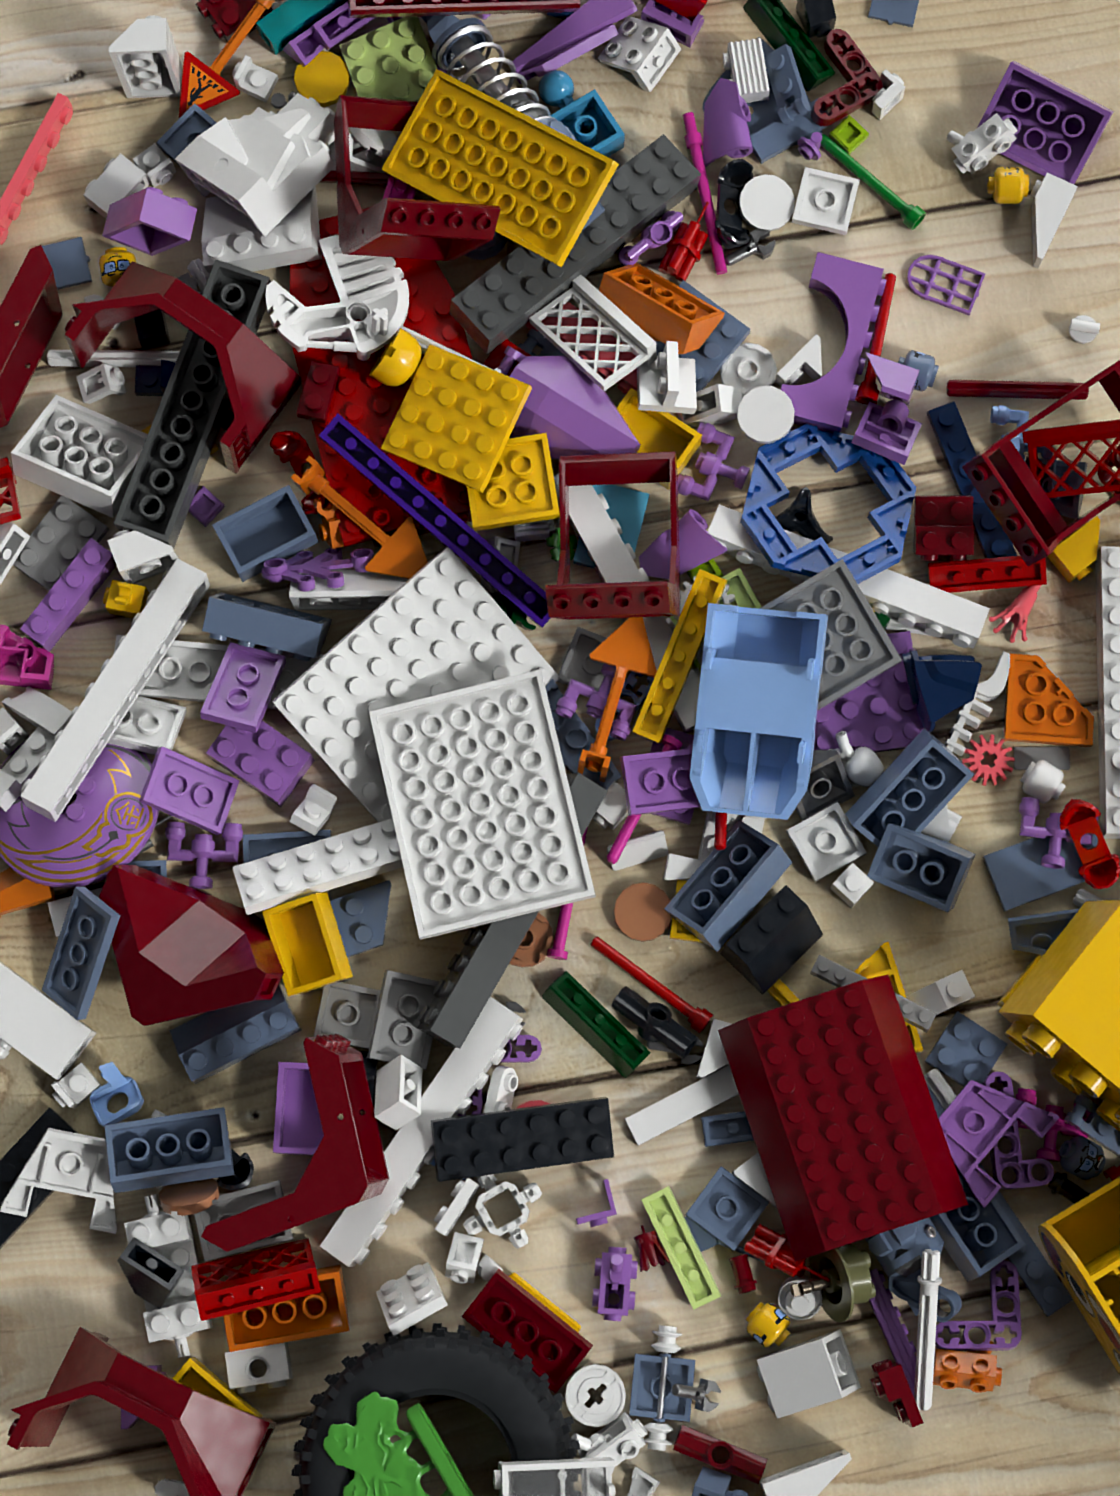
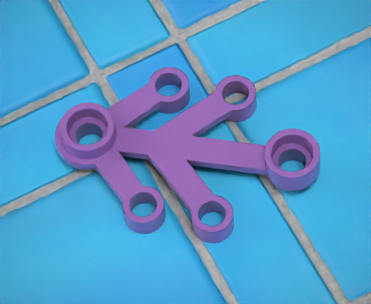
M328 548L324 553L315 558L312 551H300L296 556L288 560L273 558L265 561L262 577L269 579L270 582H281L284 580L297 583L298 590L303 592L315 589L314 576L325 579L329 588H339L344 585L343 573L330 570L354 567L356 572H368L365 570V566L374 557V553L369 548H360L350 553L351 559H343L341 548Z

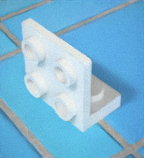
M628 16L617 30L618 35L611 38L598 56V59L603 64L631 72L640 87L645 91L651 92L681 51V47L667 27Z

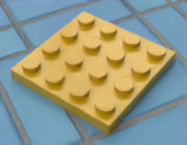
M429 344L381 449L484 493L532 387L522 381Z

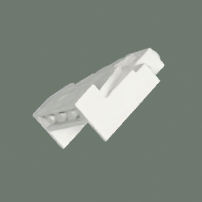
M297 93L277 114L273 111L268 113L258 107L251 115H243L240 119L228 120L226 117L198 135L175 160L202 196L206 197L210 192L248 216L261 235L266 237L336 166L329 156L331 150L328 148L335 140V113L329 107L322 108L314 98L310 97L307 99Z

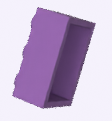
M147 187L110 204L102 236L153 256L190 241L197 208L188 205V202L182 198H170L163 195V191L158 188Z
M264 721L261 722L257 733L226 725L206 752L211 760L279 807H282L315 761L312 754Z
M278 1062L273 1153L314 1155L324 1133L308 1063Z

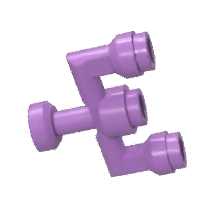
M668 211L663 214L661 221L646 227L641 232V240L634 246H625L620 249L618 253L619 262L624 266L634 265L638 261V257L647 249H655L669 242L673 231L680 227L683 214L675 211Z
M701 422L697 429V432L702 434L701 442L705 444L712 442L719 445L716 454L708 451L706 454L701 452L697 459L695 468L699 469V473L707 476L704 484L695 482L691 476L679 474L678 493L684 496L691 494L709 501L718 480L717 474L734 480V486L742 489L750 468L743 465L739 469H735L723 464L722 461L726 460L735 437L716 430L712 424Z
M603 664L601 672L604 679L599 691H596L594 687L571 678L564 696L556 704L555 713L564 718L571 719L577 709V698L581 694L589 698L586 704L588 708L586 713L594 718L601 719L616 667ZM621 698L619 699L617 710H620V714L612 723L610 736L621 741L626 740V737L630 734V723L638 705Z
M1023 797L1019 804V812L1022 816L1019 835L1041 839L1050 838L1048 854L1042 857L1041 866L1052 869L1065 868V859L1060 856L1062 840L1070 843L1074 842L1069 830H1061L1060 828L1061 813H1050L1049 818L1046 819L1045 827L1034 826L1035 817L1040 812L1039 799ZM1093 833L1084 834L1081 837L1080 843L1092 845Z
M167 822V828H165V836L168 839L167 860L193 861L197 859L196 876L189 879V887L212 889L213 880L207 877L208 859H212L213 862H238L239 842L243 838L242 824L225 823L222 837L226 841L225 850H215L213 835L195 834V840H192L191 849H181L182 840L186 837L185 823Z

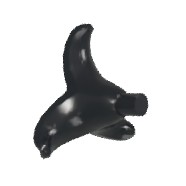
M807 487L802 488L791 505L775 517L782 528L787 531H797L801 536L813 541L822 537L826 544L833 541V537L827 535L820 527L813 513L811 492Z

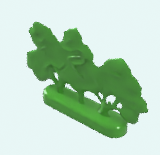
M375 1391L357 1402V1423L354 1427L348 1423L330 1425L328 1436L325 1437L323 1443L324 1450L336 1465L355 1471L354 1478L348 1485L344 1486L343 1496H430L424 1492L420 1480L423 1474L436 1468L447 1487L446 1491L440 1496H474L431 1420L419 1403L406 1411L407 1419L413 1428L410 1432L398 1428L399 1407L397 1401L388 1397H380L378 1392ZM393 1435H398L401 1438L394 1443L390 1441V1437ZM416 1438L420 1440L431 1459L423 1465L418 1464L406 1452L412 1441Z

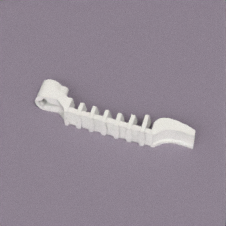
M1003 651L993 675L988 680L977 685L974 699L965 704L956 717L958 720L950 730L951 736L944 745L960 757H962L966 747L956 743L957 739L960 738L965 742H969L973 735L971 732L963 729L964 723L974 729H977L981 723L980 719L969 714L970 709L987 718L992 711L991 707L979 702L975 698L984 702H990L1000 695L1009 674V653ZM946 805L921 833L949 842L962 816L949 810Z

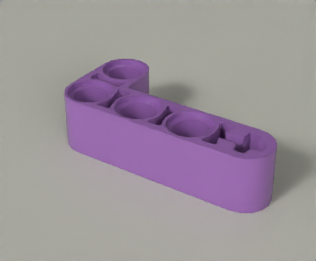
M997 1071L985 1078L983 1085L990 1087V1083L995 1082V1078H997V1082L1004 1085V1088L999 1091L1014 1098L1012 1081L1006 1073ZM1016 1119L1002 1135V1137L1010 1140L1012 1144L1011 1151L1008 1154L1000 1152L997 1146L998 1141L990 1150L993 1179L1002 1186V1189L1046 1185L1054 1176L1053 1166L1049 1161L1040 1158L1022 1160ZM1035 1164H1039L1045 1169V1177L1041 1181H1037L1032 1177L1031 1169ZM1005 1167H1010L1016 1174L1015 1181L1012 1184H1007L1002 1180L1001 1173Z

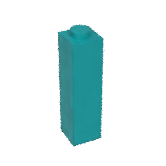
M287 0L256 23L258 33L272 52L277 55L288 42L348 0Z

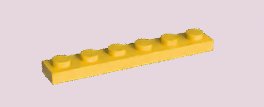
M699 569L632 732L661 743L705 637L708 603H719L728 580Z

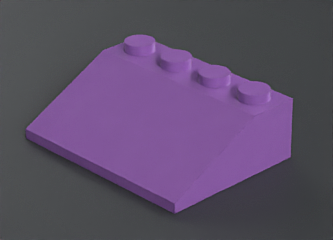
M1012 61L978 127L996 113L1003 121L1009 118L1018 130L1014 134L1017 139L1012 142L1009 149L1000 154L1043 176L1048 172L1069 183L1075 184L1114 111L1016 61Z

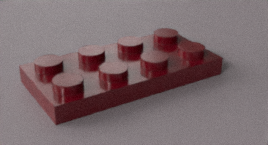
M500 1269L495 1272L461 1316L479 1332L483 1330L490 1333L489 1337L494 1338V1344L503 1347L506 1341L511 1343V1348L515 1350L513 1355L520 1360L526 1354L532 1358L531 1363L534 1365L532 1370L538 1377L544 1373L549 1376L548 1382L550 1385L548 1388L555 1394L593 1347L588 1340Z

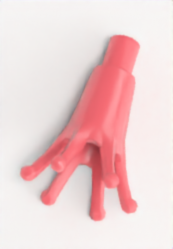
M1041 585L1023 588L1009 607L996 616L989 617L990 622H994L999 618L1003 620L993 629V632L998 633L1010 621L1014 623V627L1009 641L1011 643L1015 642L1017 630H1022V640L1024 642L1027 641L1026 626L1028 616L1037 599V592Z

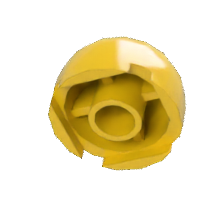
M399 328L398 334L385 346L384 352L381 357H378L369 373L375 380L386 386L396 387L403 385L409 378L413 380L422 357L421 346L417 339L406 330Z

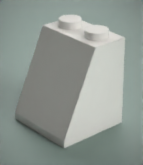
M841 1329L757 1359L758 1376L765 1383L768 1391V1405L775 1412L777 1419L841 1399L861 1388Z

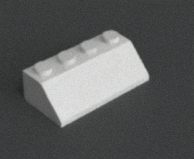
M156 15L147 16L145 19H137L109 46V54L126 97L180 96L182 63L167 19Z
M333 569L330 571L343 573L344 585L342 587L329 588L325 579L314 576L315 589L311 591H299L297 583L291 581L289 598L295 610H375L409 579L373 572L360 573L356 572L355 569Z

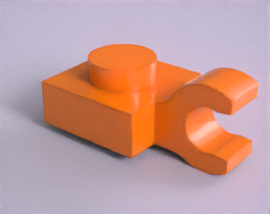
M315 498L314 508L321 515L323 523L319 524V533L322 541H326L332 549L344 547L338 525L340 520L337 519L335 513L337 507L330 502L327 507L322 508L321 501Z

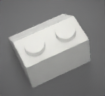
M136 530L117 532L113 535L112 539L107 540L118 571L126 583L134 584L163 573L168 566H172L176 559H179L172 546Z

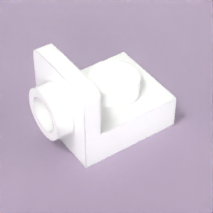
M245 55L242 62H238L235 65L232 73L238 90L263 102H267L279 79L277 74L253 64L251 57Z
M887 69L880 76L883 88L873 98L872 114L879 121L903 99L905 91L903 80L897 74H891Z
M156 143L133 158L134 164L146 173L150 184L154 188L159 184L164 185L169 182L173 174L176 173L173 162L170 158L167 159Z
M103 363L76 376L84 403L91 404L111 394L123 395L126 393L125 378L119 367Z
M312 784L305 799L292 814L290 822L315 836L330 818L337 797L323 788Z
M83 1063L77 1065L59 1082L55 1081L51 1084L55 1090L52 1094L55 1100L63 1108L68 1105V1107L73 1109L86 1100L94 1090L102 1086Z
M455 1232L446 1263L445 1277L460 1284L474 1283L484 1239Z

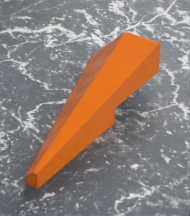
M10 867L0 873V917L3 914L56 900L53 887L32 882L16 873Z

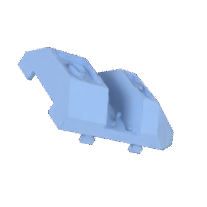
M708 603L689 777L702 811L788 820L807 792L813 761L815 726L828 615Z

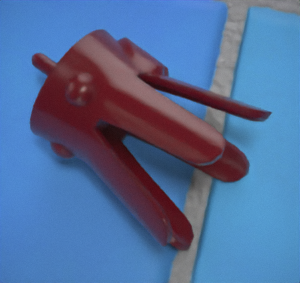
M641 1225L643 1234L634 1237L639 1251L640 1272L643 1269L644 1271L649 1270V1261L653 1267H656L658 1263L662 1266L666 1262L670 1263L658 1243L656 1230L646 1233L644 1226Z

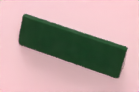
M748 0L743 7L745 12L775 50L784 44L791 47L804 89L807 92L834 76L835 71L780 0Z
M567 971L558 977L543 993L542 998L624 1078H627L651 1053Z

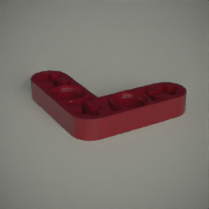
M834 29L828 33L824 42V50L847 83L815 102L811 110V118L819 126H829L871 103L874 96L883 87V82L850 35L842 29ZM833 40H834L836 43L841 42V43H842V46L840 47V45H838V44H837V45H833V44H832ZM854 60L859 64L860 69L853 71L847 67L846 62ZM865 84L867 86L872 85L874 87L873 91L871 88H868L864 90L861 95L859 93L863 89ZM840 95H850L854 103L851 105L844 104L840 100ZM832 104L834 105L829 115H827L826 113L821 114L819 112L820 109L826 111L829 108H831Z

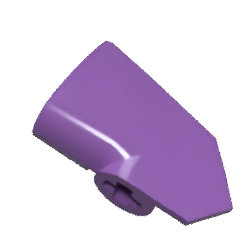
M720 78L704 106L703 159L705 167L724 155H728L731 158H743L753 152L749 127L747 125V122L751 121L749 107L740 96L737 83L724 78Z
M692 509L679 520L680 575L727 552V548L706 531L708 528L706 520ZM671 529L663 532L639 556L640 568L644 569L647 576L669 579Z

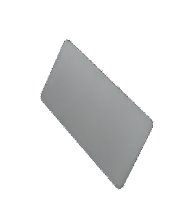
M1069 747L1013 748L1015 770H1026L1032 761L1037 763L1039 760H1045L1060 770L1070 769Z

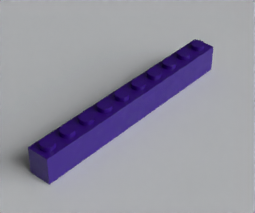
M337 413L320 433L319 438L443 545L449 547L457 557L536 625L543 628L550 619L546 592Z

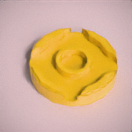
M321 51L305 67L300 64L297 65L294 82L300 95L307 99L312 97L321 107H327L336 104L339 95H346L350 84V74L346 63L340 56L332 52Z

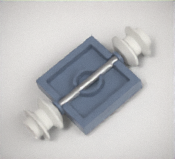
M659 1325V1331H652L658 1336V1341L651 1344V1347L663 1353H659V1356L635 1353L629 1416L653 1418V1421L656 1422H649L644 1426L649 1431V1437L644 1439L645 1443H648L647 1449L666 1451V1445H672L667 1440V1433L674 1431V1429L662 1422H665V1419L690 1422L692 1399L674 1396L671 1389L674 1384L693 1387L695 1360L671 1357L669 1353H676L681 1350V1347L676 1345V1338L682 1336V1334L677 1333V1327Z

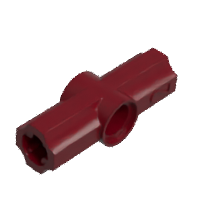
M683 1424L673 1447L674 1451L756 1484H759L768 1460L765 1457L732 1445L725 1440L717 1439ZM724 1446L728 1449L729 1455L727 1460L718 1463L712 1459V1451L715 1447Z

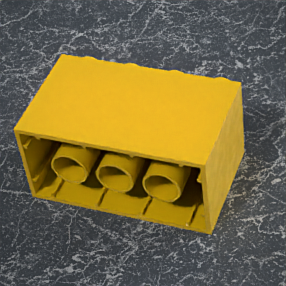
M1120 900L1086 901L998 1012L1012 1023L1005 1032V1036L1014 1045L1030 1056H1034L1038 1051L1049 1059H1055L1058 1063L1051 1070V1075L1064 1087L1077 1095H1080L1084 1090L1095 1098L1100 1097L1103 1102L1097 1108L1096 1113L1109 1125L1120 1131Z

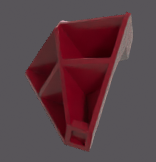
M113 865L106 876V882L99 898L120 915L112 939V946L132 1018L143 1026H149L251 1001L272 999L284 972L265 923L254 913L247 915L245 909L137 865Z

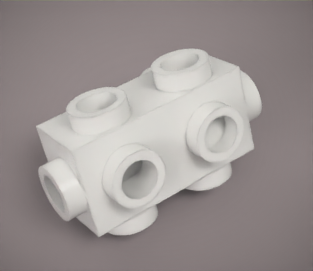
M997 113L965 136L952 130L947 135V141L955 145L951 148L957 156L953 161L963 174L966 171L973 174L975 171L982 170L994 156L1009 149L1012 142L1017 139L1014 134L1018 130L1009 118L1003 121Z
M624 1412L597 1433H594L590 1438L574 1433L570 1439L571 1441L579 1440L580 1449H578V1453L581 1459L611 1457L615 1460V1466H617L625 1459H632L638 1455L639 1449L646 1445L643 1437L648 1433L638 1419L633 1421ZM611 1467V1474L613 1473L615 1467Z

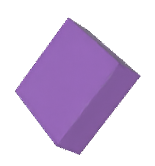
M202 486L194 495L188 512L206 527L225 506L208 489Z

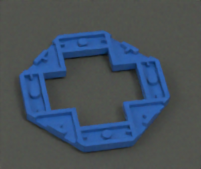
M809 424L789 432L785 437L774 443L759 447L740 523L771 567L813 577L843 559L857 584L900 562L916 486L898 462L891 461L884 456L851 443L853 435L834 431L832 434L817 430V426ZM819 451L835 473L859 461L888 501L886 504L870 511L867 517L881 537L839 559L836 558L822 537L797 549L769 509V507L788 498L790 493L777 473Z

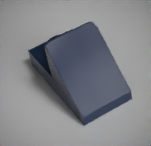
M161 360V366L136 365V396H163L175 362Z

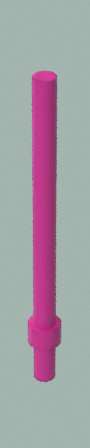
M688 112L683 114L687 134L684 138L686 147L691 152L693 166L701 173L698 190L702 209L706 202H709L704 212V218L716 274L721 275L727 273L722 244L715 229L716 216L701 150L703 141L701 133L697 131L694 113Z

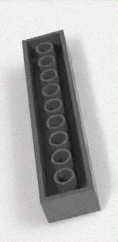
M664 134L614 172L599 199L605 211L582 230L562 267L519 246L452 298L449 314L486 354L490 353L528 323L532 315L572 288V280L579 275L585 278L637 237L646 227L652 225L663 214L670 211L697 189L701 173Z
M215 260L202 296L242 322L256 335L266 310V285L271 280L267 276ZM188 330L114 521V525L119 531L129 530L131 532L136 530L172 546L173 549L230 404V398L215 348L190 330Z
M578 772L567 774V779L582 837L608 791ZM539 911L479 925L474 929L470 928L463 938L462 943L465 946L459 955L455 954L447 969L450 972L446 979H441L433 991L435 998L431 1005H426L422 1009L418 1017L420 1024L417 1029L446 1046L460 1049Z

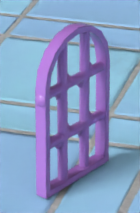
M925 255L913 261L908 269L907 281L913 293L924 300L970 315L976 297L979 296V290L985 273L943 257ZM927 259L936 260L934 268L919 262ZM940 263L958 268L957 276L940 271ZM916 266L930 271L931 277L929 282L911 276L913 267ZM963 270L980 276L979 284L963 279L961 277ZM936 274L951 279L954 282L952 289L949 290L935 285L936 283L933 281ZM912 281L926 287L924 294L914 287ZM958 283L976 288L974 297L970 298L956 291ZM933 288L946 293L949 296L947 302L928 296L930 289ZM953 296L971 302L969 310L951 304Z

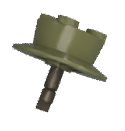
M851 1243L809 1257V1268L829 1278L830 1281L828 1282L810 1272L812 1280L791 1285V1294L793 1297L811 1293V1291L821 1290V1306L834 1321L839 1323L845 1322L851 1317L854 1304L866 1303L869 1299L876 1296V1289L871 1281L869 1271L871 1267L870 1256L867 1251H860Z

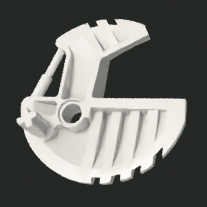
M339 235L319 239L318 242L340 302L305 307L273 280L266 285L265 295L267 312L274 311L270 315V321L273 327L280 324L277 328L278 334L298 352L306 351L307 348L334 349V351L355 352L359 360H368L372 353L383 348L398 334L399 328H402L409 309L407 280H401L404 278V273L400 267H394L396 266V261L392 257L343 254L339 246Z

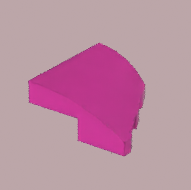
M0 625V685L29 686L36 689L51 690L54 674V654L44 648L34 646L31 640L26 637L21 638L11 632L8 626Z

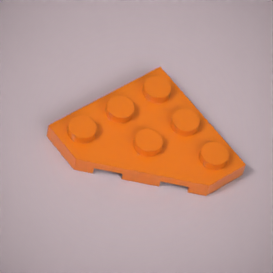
M1009 653L1010 668L1006 683L1004 741L1092 747L1094 716L1088 709L1084 708L1076 700L1069 688L1047 668L1046 663L1038 655Z

